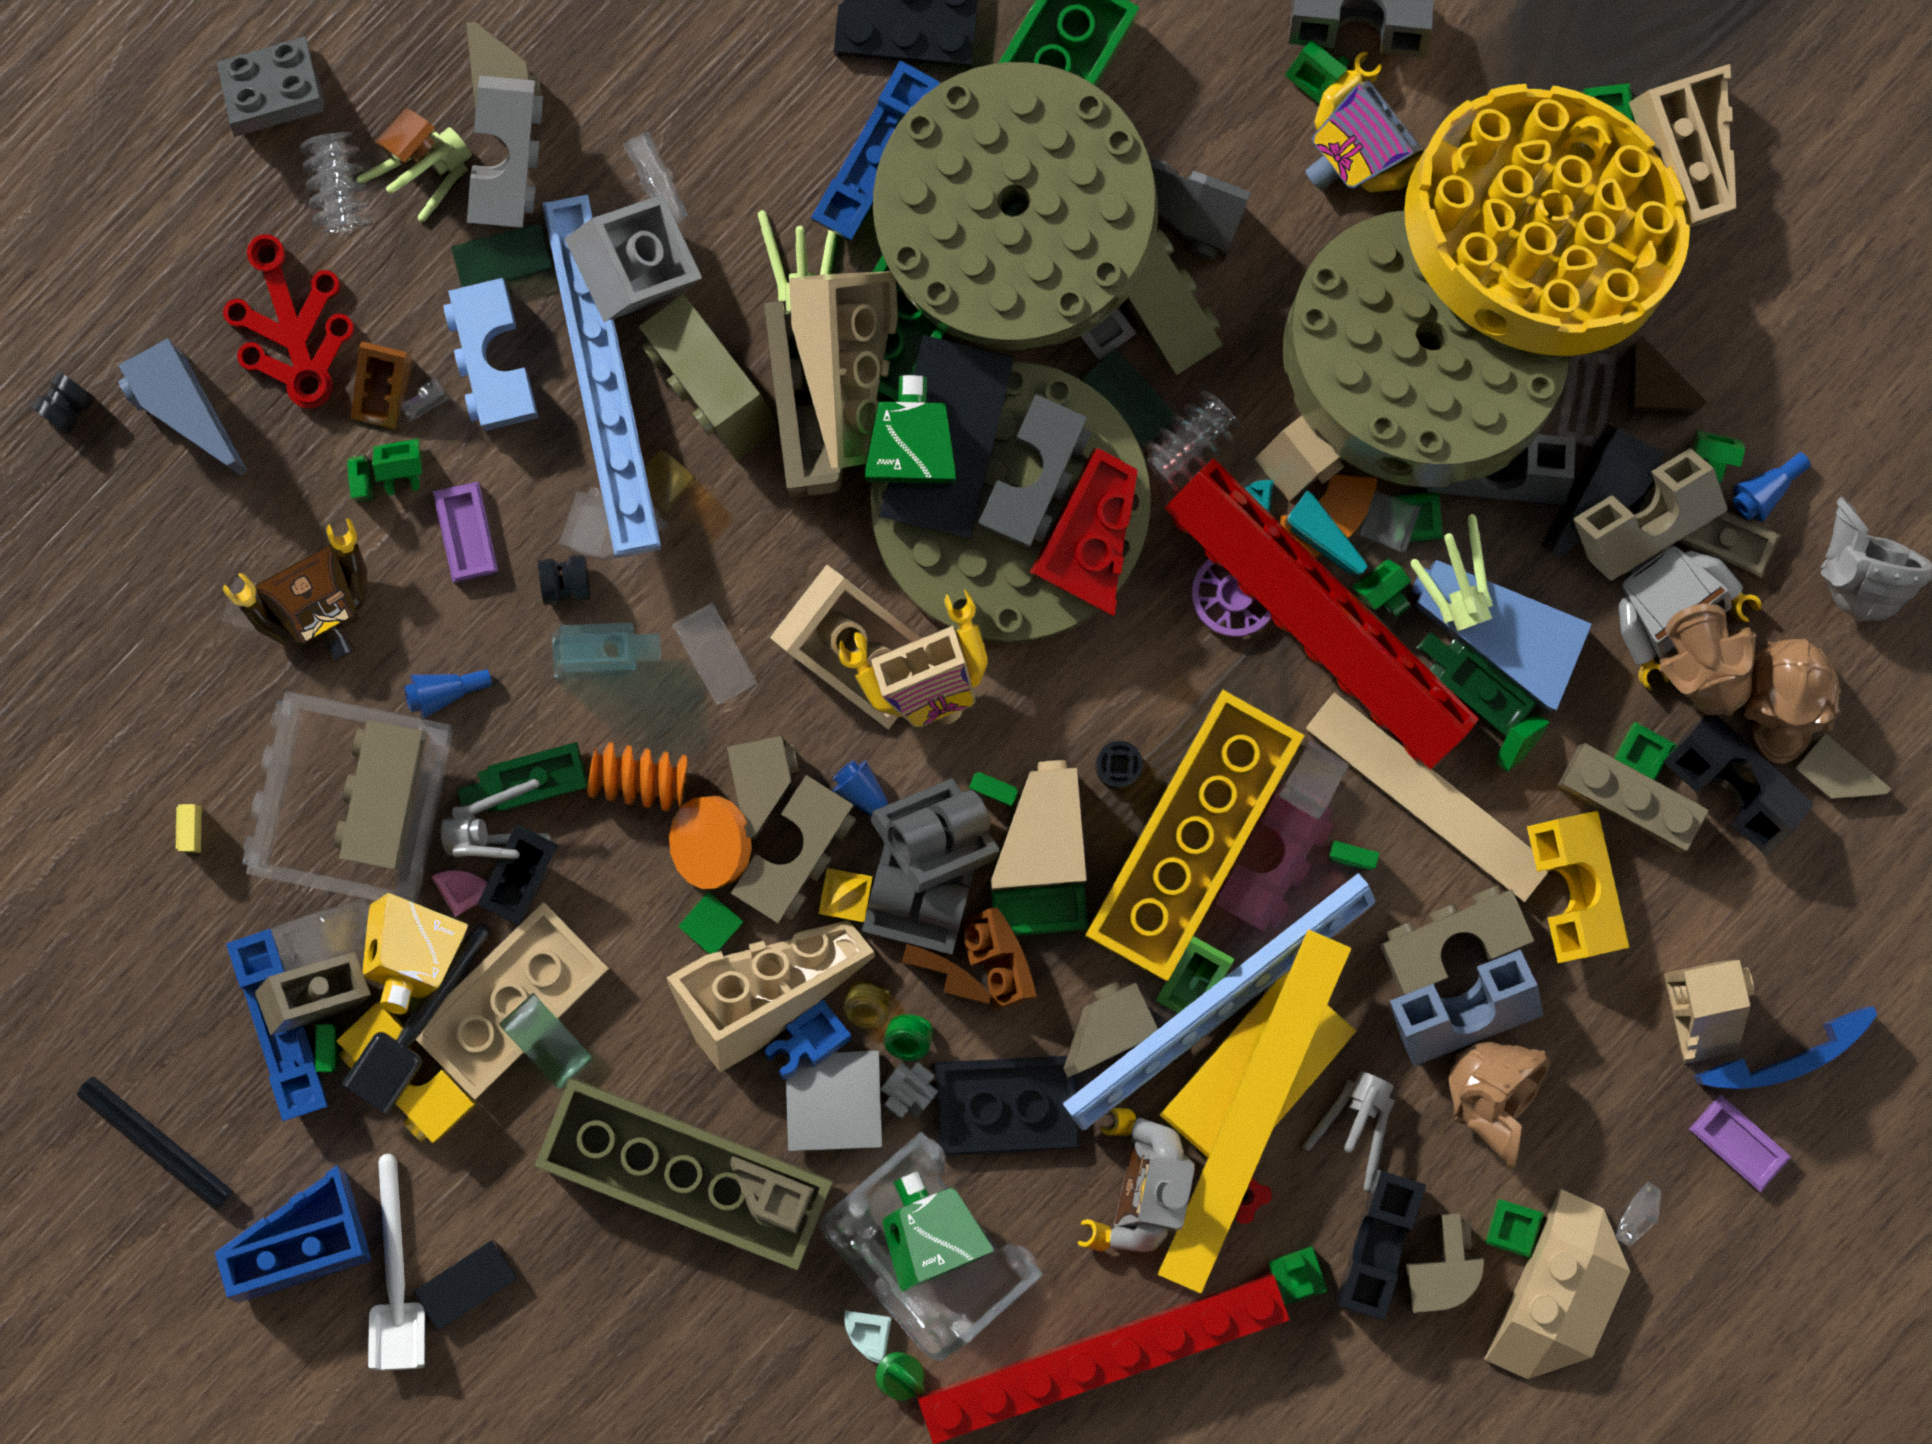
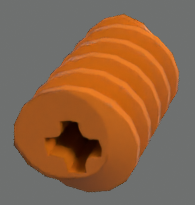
M608 742L602 754L597 753V747L595 746L588 781V797L595 799L601 788L604 787L606 800L614 802L620 790H622L625 804L632 805L638 794L641 793L643 807L650 808L658 796L663 811H669L675 800H678L680 809L688 771L687 755H682L674 767L671 766L669 752H663L658 762L653 763L651 751L645 748L639 760H634L632 746L630 745L626 746L620 757H616L613 742Z

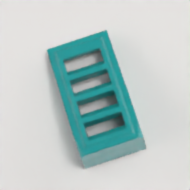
M1307 490L1284 521V526L1352 577L1359 578L1367 568L1364 559L1314 495Z

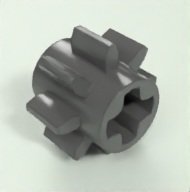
M901 1062L880 1089L890 1097L884 1106L900 1119H902L907 1111L918 1118L938 1092L936 1088L929 1084L935 1075L919 1062L915 1064L912 1070Z

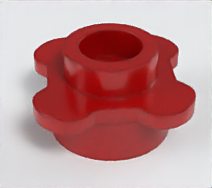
M1251 1178L1246 1190L1248 1198L1241 1201L1235 1215L1236 1220L1241 1224L1252 1222L1255 1211L1262 1204H1268L1272 1198L1271 1189L1268 1186L1260 1185L1253 1178Z

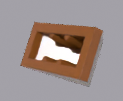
M361 342L358 353L351 419L396 429L414 363L407 352Z

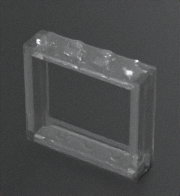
M285 691L283 701L277 700L275 712H272L271 727L277 728L274 746H266L262 759L261 772L267 773L264 792L257 791L253 801L251 818L258 819L254 837L248 836L243 848L245 852L242 864L248 865L246 874L374 901L387 893H391L417 904L455 727L445 723ZM302 710L361 723L372 720L423 730L427 733L428 741L396 891L269 865Z

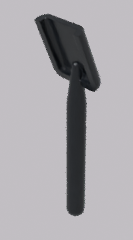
M477 924L474 926L456 951L441 985L437 990L422 999L405 1023L397 1040L385 1032H378L372 1037L343 1080L342 1084L382 1112L386 1114L391 1112L422 1065L421 1057L408 1047L422 1033L489 939L491 931L487 925Z

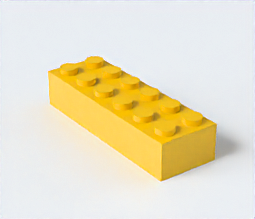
M1222 690L1084 937L1167 982L1305 735Z

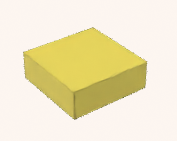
M178 804V807H176V849L179 852L201 853L202 806Z

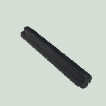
M90 1077L81 1085L77 1092L78 1098L210 1207L219 1209L229 1199L232 1193L231 1188L96 1077Z

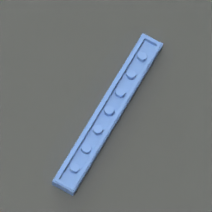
M588 194L542 203L614 557L616 559L661 550L614 319L603 322L564 239L592 219Z
M1359 873L1064 1102V1107L1080 1129L1086 1130L1286 974L1291 969L1308 929L1332 938L1373 906L1376 901L1367 882Z

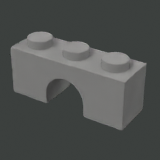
M479 75L474 133L491 134L499 137L506 144L509 155L503 162L495 166L472 165L467 223L523 228L524 213L533 214L536 186L526 184L528 168L537 169L539 141L530 140L532 123L541 124L543 96L534 95V80Z

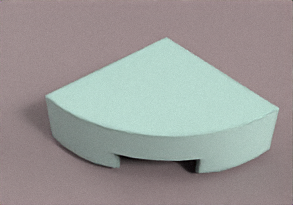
M845 1310V1327L852 1344L866 1358L880 1363L886 1356L891 1317Z

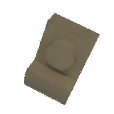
M1460 1213L1437 1214L1441 1249L1440 1261L1405 1263L1408 1308L1412 1313L1454 1308L1465 1302L1475 1292L1481 1281L1484 1259L1464 1257V1250H1471L1472 1241L1469 1222H1461Z

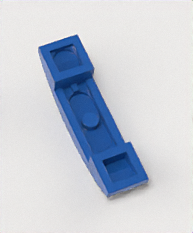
M901 60L899 61L856 143L812 214V221L849 241L853 240L873 208V189L876 172L890 136L910 108L941 82Z
M272 929L226 943L239 986L244 991L270 1072L269 1080L282 1121L284 1122L328 1107L320 1072H315L316 1057L306 1025L270 1035L255 991L269 976L288 971Z
M1865 1006L1823 1023L1829 1038L1828 1042L1754 1072H1749L1744 1058H1736L1696 1074L1694 1078L1698 1085L1740 1089L1769 1086L1800 1077L1823 1066L1849 1048L1877 1016L1874 1006Z

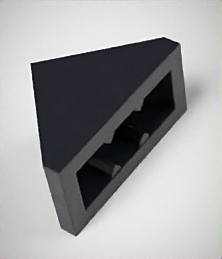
M516 824L504 849L517 850L520 855L517 859L499 858L478 905L519 926L552 870L559 845Z

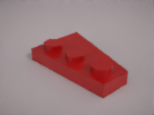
M1093 448L1029 573L1109 616H1115L1117 604L1115 599L1119 574L1122 572L1126 528L1130 522L1138 469L1099 448Z

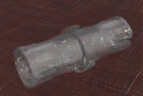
M650 132L640 134L623 144L624 149L627 151L641 180L638 183L641 192L647 193L649 199L663 194L676 223L678 224L687 219L689 214L672 182L675 178L671 168L665 167L656 150Z

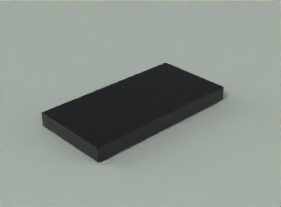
M923 335L913 375L927 377V403H943L946 405L956 482L955 484L888 482L879 516L881 519L971 540L1014 356Z

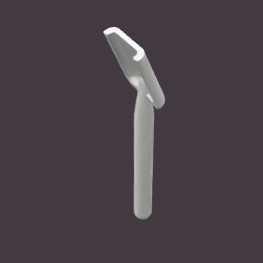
M384 1154L380 1157L378 1165L386 1287L390 1304L376 1305L369 1312L368 1369L371 1371L419 1369L425 1366V1309L420 1303H404L405 1277L397 1159L392 1154Z

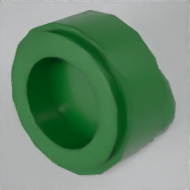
M902 1014L895 1016L888 1023L883 1041L884 1046L891 1055L905 1061L922 1059L928 1054L933 1027L928 1020L917 1015Z
M893 1352L886 1355L880 1361L876 1369L875 1379L881 1393L898 1401H905L915 1395H922L924 1393V1371L918 1359L904 1352Z

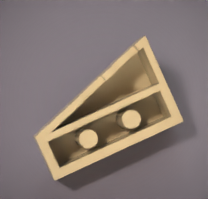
M1730 960L1664 973L1684 1064L1739 1053L1750 1010L1748 996H1752L1755 993L1749 968H1742L1740 960Z

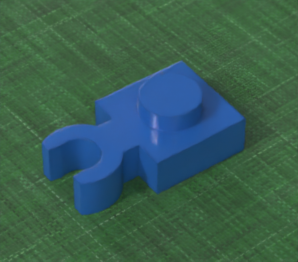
M822 999L786 1026V1033L791 1039L789 1041L780 1040L771 1043L765 1050V1058L767 1061H770L779 1054L789 1057L790 1062L779 1070V1076L782 1080H786L796 1074L799 1069V1062L806 1057L813 1067L817 1066L851 1041V1034Z

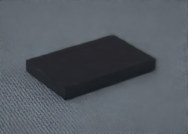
M1068 1056L935 1062L936 1089L938 1090L939 1156L1079 1149L1078 1125L1063 1105L1064 1102L1077 1093L1076 1074L1067 1077L1064 1071Z

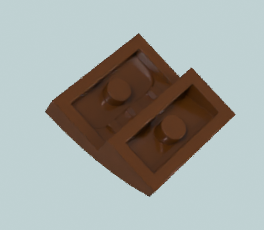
M906 944L902 963L946 974L947 979L943 993L989 1004L991 994L968 972L935 953Z

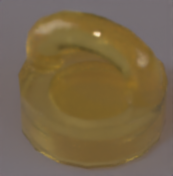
M864 980L852 983L848 989L843 1012L850 1022L859 1027L868 1029L878 1028L889 1019L892 996L886 988L877 983Z

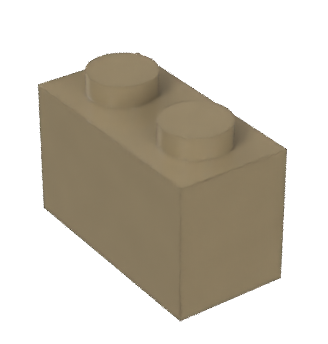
M355 951L269 976L255 991L270 1035L357 1010L371 995Z

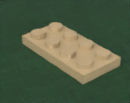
M543 902L447 996L416 1041L474 1100H477L610 968Z

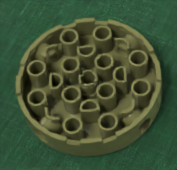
M1006 62L990 64L958 74L936 86L910 108L893 131L882 153L873 189V215L877 239L884 259L902 292L924 317L950 335L984 345L985 348L1025 351L1026 348L1042 347L1050 344L1054 346L1074 339L1096 327L1121 306L1142 277L1153 243H1155L1158 226V200L1155 179L1144 143L1125 112L1107 94L1085 79L1063 69L1029 62ZM1022 199L1029 202L1028 209L1019 216L1011 217L1004 214L1010 200Z
M1404 211L1390 212L1359 222L1343 231L1319 252L1301 281L1286 321L1283 337L1285 374H1288L1295 394L1294 402L1312 431L1318 430L1336 448L1334 452L1353 466L1387 481L1417 487H1448L1451 482L1472 478L1477 481L1509 465L1513 458L1533 443L1542 430L1562 392L1567 377L1570 357L1537 354L1516 349L1484 335L1458 317L1437 296L1421 273L1408 241Z
M1013 362L971 540L881 519L879 516L888 482H872L871 515L873 531L883 563L892 580L903 595L923 612L925 616L945 629L953 626L955 631L960 629L959 625L949 617L944 599L948 595L953 609H962L967 604L964 590H967L976 606V613L972 618V623L978 624L983 642L995 644L1033 643L1069 632L1099 613L1100 610L1029 572L1092 449L1099 448L1138 469L1130 522L1126 528L1122 572L1119 574L1116 594L1124 586L1143 548L1148 531L1151 500L1149 476L1145 460L1129 425L1104 396L1078 378L1041 364ZM1037 394L1086 416L1087 421L1084 429L1092 433L1081 457L1079 458L1072 454L1065 472L1072 474V478L1062 500L1054 497L1051 500L1046 514L1053 517V520L1043 543L1034 540L1030 550L978 528V522L997 480L1013 487L1022 488L1035 483L1042 474L1043 467L1039 456L1030 448L1016 443L1019 430Z

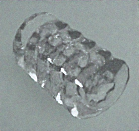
M341 132L319 135L300 144V153L311 157L303 163V170L314 175L306 181V188L309 191L318 193L310 198L309 205L312 209L321 211L313 216L312 223L317 228L325 229L322 233H346L372 225V219L361 218L357 214V212L369 206V201L355 199L354 194L366 188V183L351 180L352 175L363 170L362 165L348 162L349 157L360 152V148L357 146L345 145V140L353 136L354 133Z
M1205 390L1198 394L1202 408L1190 402L1185 405L1184 410L1188 420L1178 415H1174L1170 421L1175 433L1162 427L1157 431L1161 446L1151 440H1147L1143 444L1147 458L1144 457V460L1162 482L1175 493L1179 488L1174 476L1178 474L1191 480L1193 476L1188 466L1190 462L1201 467L1206 466L1202 451L1206 449L1218 455L1220 450L1215 439L1220 437L1231 443L1234 439L1229 426L1233 424L1243 429L1240 422L1224 403L1215 395Z

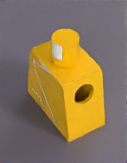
M391 893L385 894L372 903L368 912L362 972L367 979L385 985L379 1004L380 1007L391 1013L404 1014L408 1010L411 996L424 998L437 990L464 937L468 924Z

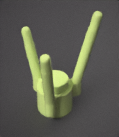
M450 127L440 135L434 132L429 136L435 144L424 155L425 158L386 187L387 193L392 194L430 166L439 175L446 171L449 172L418 215L420 222H425L454 183L469 171L464 162L472 157V153L458 134ZM392 157L359 175L356 181L358 184H364L402 164Z
M762 210L758 213V218L778 286V301L786 302V312H791L789 283L786 280L767 213ZM798 226L795 230L797 273L789 274V279L816 275V273H808L805 229L803 226ZM828 230L820 275L831 274L837 234Z
M1474 514L1468 516V526L1477 589L1475 585L1470 587L1453 535L1450 533L1446 534L1444 538L1460 587V591L1449 594L1452 604L1447 602L1430 575L1417 559H1413L1410 563L1419 580L1439 607L1444 623L1454 621L1457 631L1492 619L1488 607L1493 606L1488 592L1477 517Z

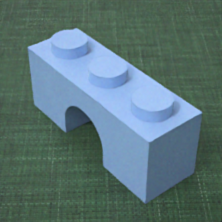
M499 278L448 291L451 304L443 305L449 331H458L462 348L454 350L460 376L469 375L473 393L465 395L471 422L479 420L484 431L539 418L529 375L525 368L512 371H498L488 365L486 359L487 347L495 336L517 329L507 284L504 279Z

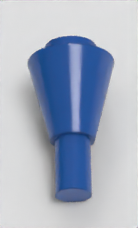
M1799 452L1780 468H1774L1733 487L1735 495L1733 504L1736 510L1747 520L1754 519L1758 522H1764L1790 487V483L1811 467L1810 460L1805 454Z
M488 669L458 676V674L410 675L411 684L404 686V692L410 712L419 711L421 718L424 719L464 697L466 693L492 687V682Z
M852 760L833 777L837 785L832 791L870 817H872L874 810L888 805V800L867 760L859 765Z

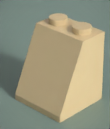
M1066 760L1038 762V771H1031L1029 773L991 879V891L1086 882L1077 768H1067Z

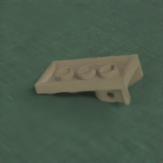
M783 301L764 303L789 498L838 492L841 489L843 468H831L826 447L822 444L823 436L814 405L797 407L795 393L804 392L800 359H791L789 347L797 346L791 325V312L785 313Z

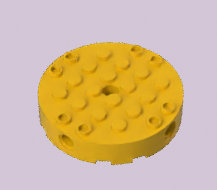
M1517 84L1491 89L1488 95L1471 102L1469 100L1465 101L1441 123L1410 176L1406 190L1404 212L1408 241L1421 273L1437 296L1458 317L1484 335L1516 349L1544 355L1572 356L1603 350L1621 342L1637 331L1653 314L1678 278L1686 259L1690 235V225L1686 224L1683 204L1686 199L1672 166L1666 168L1653 150L1655 146L1654 141L1624 114L1578 91L1559 86H1552L1550 91L1527 89V84Z

